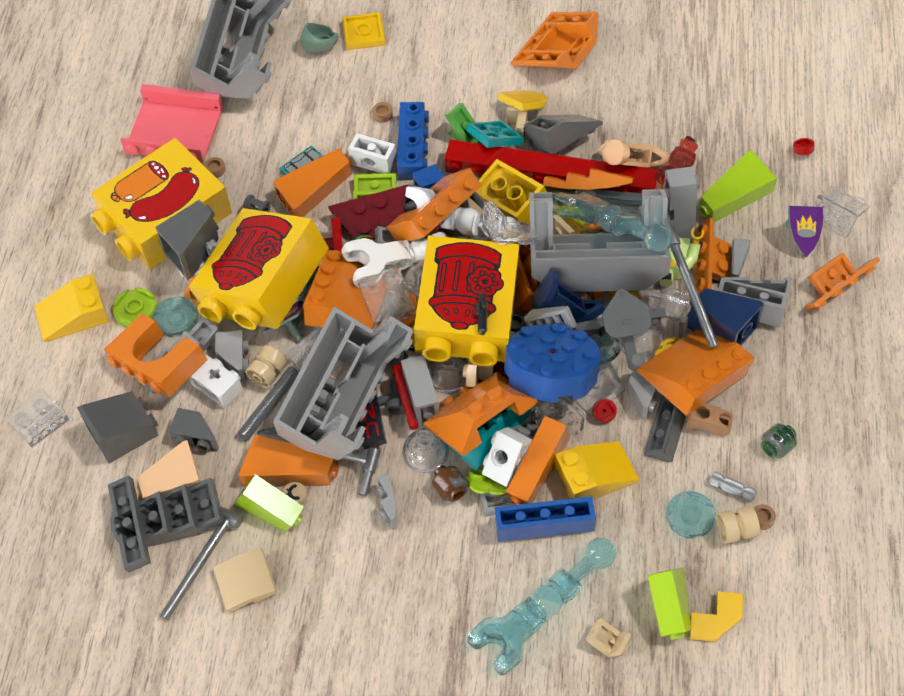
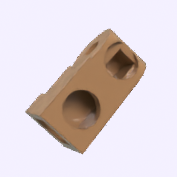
M704 404L687 416L685 429L694 431L696 428L711 432L714 435L727 436L730 434L733 414L719 407Z

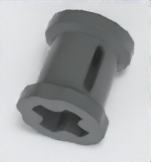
M249 194L243 203V208L270 212V202L258 200L254 195Z

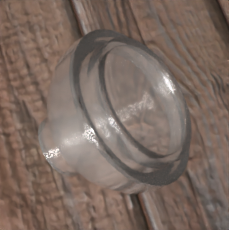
M656 327L649 328L645 333L633 335L636 352L644 356L645 362L652 358V354L656 352L662 341V331H657ZM622 338L616 339L619 349L625 354Z
M450 357L443 362L429 360L427 367L434 389L446 394L458 392V389L466 384V378H463L464 364H468V360L460 357Z
M417 429L410 433L404 441L402 448L403 459L407 466L414 471L420 473L434 472L447 462L449 445L429 429ZM423 441L429 442L427 445H421Z

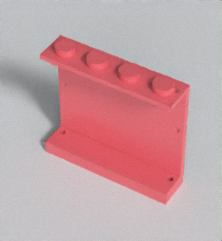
M142 84L140 92L143 103L129 138H121L124 152L131 155L148 156L176 138L200 163L204 164L223 110L221 95Z

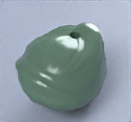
M307 23L302 29L300 43L308 53L324 52L330 50L336 44L339 36L329 26Z

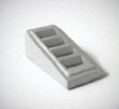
M734 238L732 241L730 277L740 276L750 248V240Z
M568 306L532 309L524 317L526 326L545 324V322L546 324L562 323L566 325V328L571 329L577 326Z

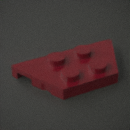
M408 184L330 205L328 209L336 218H340V223L354 239L360 235L375 237L377 226L386 228L399 215L404 213L407 198L405 192Z

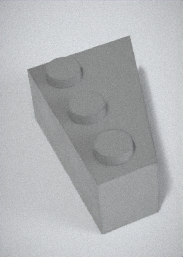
M692 166L666 170L663 186L668 198L667 219L670 220L674 233L678 234L679 238H688L690 241H693L691 236L693 227H695L694 236L696 232L697 188H699L698 175H694Z
M721 277L718 291L762 301L764 305L759 322L780 327L792 277H785V280H772L771 277H764V280H750V277Z

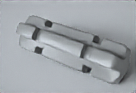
M713 472L709 480L710 485L717 488L720 486L722 487L721 490L734 496H742V499L752 502L756 496V489L749 486L746 488L744 487L745 484L730 477L724 478L723 474L719 472Z

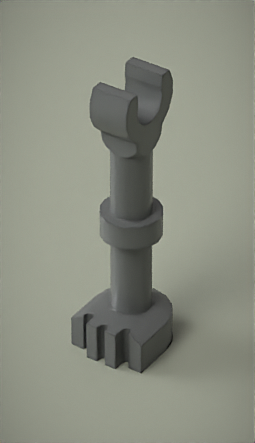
M402 351L400 358H393L391 362L393 366L401 365V360H405L409 356L405 351ZM393 374V378L390 380V387L392 388L391 400L386 402L385 411L391 415L405 414Z

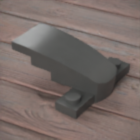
M129 475L108 484L113 510L110 519L111 531L120 545L124 570L129 573L151 563L148 547L175 541L224 523L215 481L211 478L191 487L183 484L165 494L158 491L139 502L134 480Z

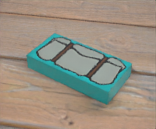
M311 145L279 168L280 173L286 175L323 155Z

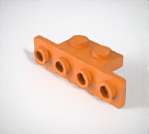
M710 217L703 223H700L696 229L697 237L701 236L702 229L704 230V237L699 240L701 246L694 267V283L698 294L705 288L712 289V278L720 282L721 277H730L731 244L713 236L714 219Z
M844 252L837 255L807 277L819 296L804 306L806 310L822 308L827 304L826 299L829 297L833 299L843 293L842 288L844 286L850 287L860 280L858 276L862 273L865 276L875 270L874 265L880 259L878 257L871 259L855 270Z

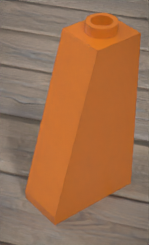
M338 148L274 180L275 193L290 215L304 217L351 176L350 166L352 162L347 154L344 155Z
M547 416L544 417L506 490L511 503L514 505L533 503L554 467L555 454L562 452L570 440L567 425Z
M255 434L238 476L242 486H246L255 474L272 486H286L291 482H299L304 486L330 485L333 477H337L340 465L336 459L305 451L293 443Z

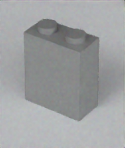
M410 356L405 360H401L402 372L418 422V430L426 428L423 422L439 412V402L424 356Z

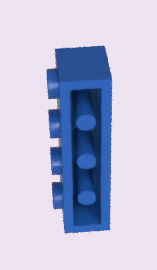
M400 102L397 155L398 180H413V172L428 167V160L424 159V155H428V142H425V139L429 138V128L425 126V123H429V110H425V102Z
M592 496L495 507L498 542L595 531L596 515Z

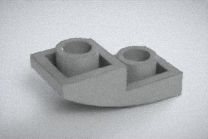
M385 473L377 477L379 487L376 488V491L381 499V510L378 512L383 523H389L392 530L397 528L395 496L391 483Z

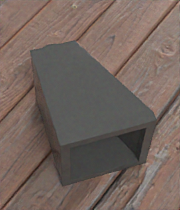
M200 200L155 227L163 253L187 280L194 276L208 256L205 247L206 242L214 239L217 243L219 240L217 233L219 228L213 219L215 214L209 205L205 206Z
M132 391L77 407L88 431L109 464L159 436L155 428L158 426L156 419L152 413L147 415L145 410L148 408L141 397L136 398Z

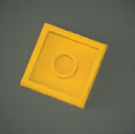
M381 12L342 17L347 50L386 45Z

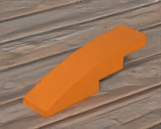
M592 168L590 169L589 176L568 172L566 180L545 176L543 185L562 189H602L633 183L634 177Z

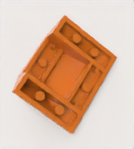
M551 12L510 62L511 65L571 70L578 68L596 44L598 12Z
M495 372L427 419L423 424L432 433L464 456L482 443L477 430L478 427L507 407L520 416L535 406L538 400L515 390L510 386L507 378Z

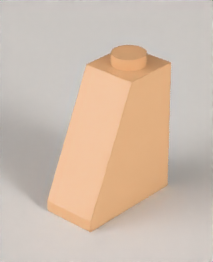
M187 440L181 442L137 477L139 487H136L139 501L158 491L165 494L183 484L191 487L200 482L193 454Z

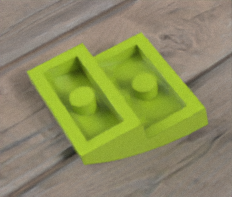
M396 173L354 174L353 199L396 188Z

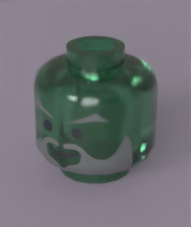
M774 424L761 436L763 451L771 458L785 457L797 446L796 431L790 425Z

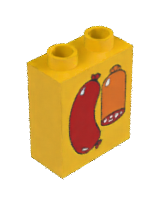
M176 138L91 192L97 210L90 215L97 228L105 236L114 231L118 236L115 239V243L123 256L128 261L138 257L149 269L167 258L163 253L155 229L156 226L198 200L205 206L209 205L215 214L213 219L216 223L232 213L226 187Z

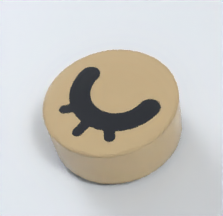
M291 482L283 488L282 492L302 505L306 501L307 492L303 484Z

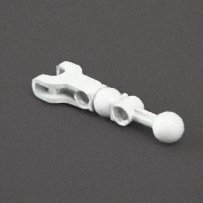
M437 232L433 235H429L446 237L445 233L443 232ZM484 232L483 235H463L453 238L487 241L493 238V234ZM362 238L347 242L341 251L343 257L348 262L359 261L365 265L357 269L353 276L355 286L364 288L377 285L386 273L412 267L413 263L424 265L427 239L421 238L410 242L404 240L378 244L370 239Z

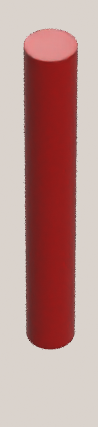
M395 365L392 367L409 429L416 430L419 426L401 365Z

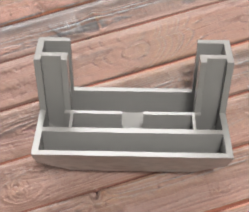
M212 0L191 65L193 84L209 93L220 94L221 97L249 99L254 93L257 94L262 84L267 83L272 75L270 72L272 63L269 61L259 71L261 66L259 60L265 51L263 46L269 37L267 32L269 24L275 18L278 19L282 10L284 8L287 9L292 0Z
M665 189L642 190L641 233L553 235L552 192L529 193L531 277L541 282L549 270L552 269L558 272V282L572 292L618 291L619 289L626 291L646 290L670 272L671 254L661 225V221L667 219L668 198Z
M334 306L273 420L277 434L305 451L340 460L346 455L350 456L353 450H358L364 442L365 438L362 435L366 428L361 426L355 429L358 422L364 419L367 413L365 407L367 403H371L377 393L374 389L384 379L386 375L384 369L387 363L393 358L397 359L402 351L406 352L413 342L411 336L414 330L392 316H389L372 330ZM339 359L344 363L336 379L329 375Z

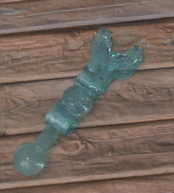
M580 189L576 190L575 194L552 193L553 213L560 217L575 218L588 224L594 223L595 226H601L606 232L614 233L617 236L635 235L642 238L645 246L652 252H662L670 247L672 233L667 226L654 223L648 227L642 224L638 214H631L629 211L624 212L618 205H612L597 198L596 192ZM557 200L563 202L562 208L557 205Z
M600 537L591 540L585 550L586 557L569 572L564 568L557 570L547 580V585L536 588L532 598L528 597L525 601H522L506 616L483 619L469 633L468 644L474 649H481L489 643H497L502 646V651L494 660V669L499 675H505L521 662L523 644L547 622V617L557 614L562 604L566 605L568 601L572 600L580 592L582 585L579 582L595 568L605 569L612 565L617 554L613 543L606 538Z

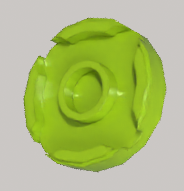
M134 288L135 290L131 291L128 289L116 297L113 303V313L118 323L128 327L141 313L154 319L158 305L154 295L147 289Z

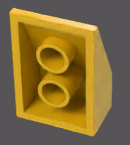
M498 159L479 179L482 186L476 190L490 205L496 206L501 211V215L514 218L520 226L530 225L529 193L547 192L544 185Z
M93 273L69 281L34 305L44 343L109 322L101 292Z
M620 441L580 445L555 454L554 468L569 499L591 496L593 499L639 482V478Z

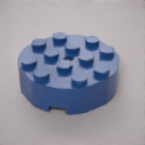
M562 323L524 326L509 339V343L506 345L504 374H507L511 387L537 400L558 402V397L571 395L572 400H577L586 396L597 384L601 352L596 342L586 332L566 328V325Z

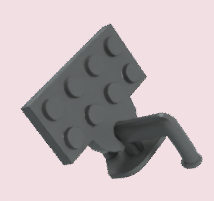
M619 289L604 310L601 318L576 323L577 326L572 329L584 331L589 337L599 333V337L609 335L612 338H622L628 368L634 371L645 363V358L642 354L636 352L633 335L645 333L650 327L657 326L656 324L661 323V319L667 315L665 307L649 309L647 304L626 290Z

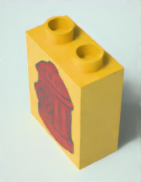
M242 208L189 288L200 303L198 306L199 313L209 321L220 323L224 318L234 320L240 326L249 330H255L257 326L278 329L329 247L311 218Z
M428 235L414 325L415 353H421L426 359L435 362H443L450 357L469 358L473 364L485 367L495 365L497 361L505 362L506 345L509 343L519 244ZM479 293H486L488 303L487 332L484 335L478 332V315L475 313V305L479 300Z

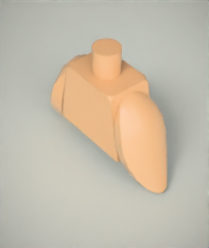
M606 140L605 144H602L599 148V154L603 156L602 160L610 165L622 164L658 168L671 162V156L666 151L651 144H633L618 140Z

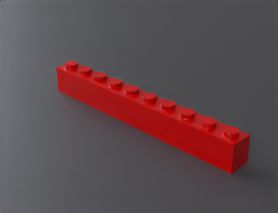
M451 139L449 140L445 155V172L456 173L470 168L476 177H482L498 159L542 185L545 176L566 180L568 172L589 176L590 169L592 168L634 177L633 183L599 190L642 193V190H655L658 169L622 164L610 165L603 161L506 147L487 148L484 144Z

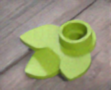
M472 468L469 470L466 480L474 492L480 494L489 492L493 495L506 494L507 487L483 475V468H477L476 470Z

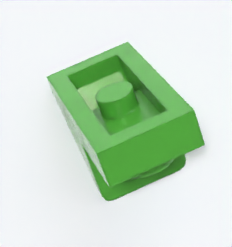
M458 103L445 115L453 128L448 134L458 141L478 143L479 140L466 131L467 124L476 122L464 104Z

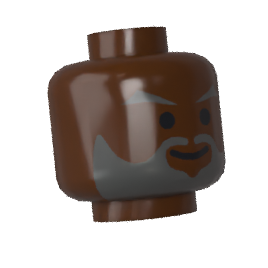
M444 465L434 472L435 476L432 479V486L444 501L454 502L465 495L467 480L456 466L446 467Z

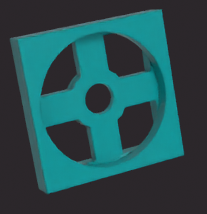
M502 120L467 124L466 131L487 148L523 145L524 137Z

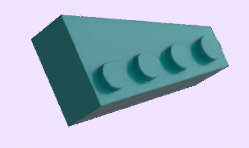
M533 406L520 416L508 407L477 428L482 443L464 456L450 446L449 449L476 470L492 448L491 439L495 432L507 427L514 428L521 425L536 409V406Z

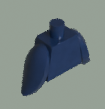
M552 269L549 270L533 294V309L568 306L576 323L591 321L603 314L606 309L603 302L595 300L583 301L580 296L558 282V272Z

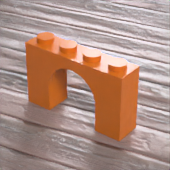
M470 168L444 176L430 188L436 193L432 199L413 211L399 215L386 228L396 241L408 240L410 242L424 238L482 185Z
M142 313L103 349L108 356L107 362L113 368L117 369L119 367L128 377L134 376L142 385L145 386L147 384L155 393H162L168 397H171L208 359L199 344L184 337L165 356L154 361L143 362L145 354L164 334L155 320Z

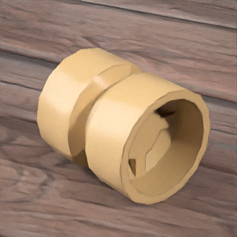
M265 345L257 354V360L251 362L245 373L256 385L267 389L270 388L276 379V374L281 373L288 361L276 348Z
M751 505L737 508L735 513L728 510L716 514L718 532L724 544L739 541L740 536L748 539L760 535L759 520L755 509Z

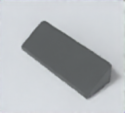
M664 395L661 397L644 455L665 462H673L686 415Z

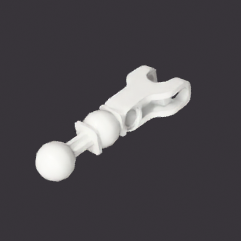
M415 186L406 187L405 192L406 197L415 201L417 208L436 195L432 189ZM457 207L443 220V225L441 226V228L458 230L464 235H483L484 232L491 233L497 241L502 243H514L521 235V226L514 218L505 217L506 222L503 225H499L496 221L487 219L485 213H479L473 208Z

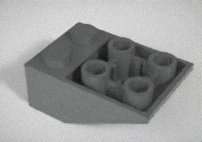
M579 114L539 115L524 124V128L531 147L552 154H558L568 145L577 143L584 135L596 131V128L602 125L603 122Z

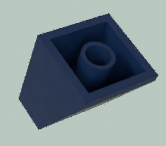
M705 288L699 294L716 336L742 345L758 328L764 305L762 301ZM690 301L689 305H691V308L687 314V328L692 331L696 329L703 331L692 301Z

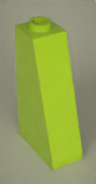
M750 150L701 196L699 212L704 218L708 219L710 217L716 222L774 192L777 177Z

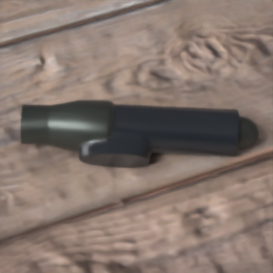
M479 293V300L475 305V313L478 315V332L481 335L487 332L488 303L486 293Z

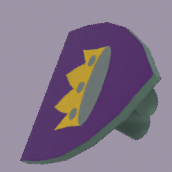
M788 206V219L785 225L790 229L793 241L805 257H808L819 241L823 226V207Z
M303 301L295 302L280 326L286 325L296 341L304 337L297 327L303 319V316L300 314L304 309ZM266 327L262 333L266 334L272 331L273 328Z

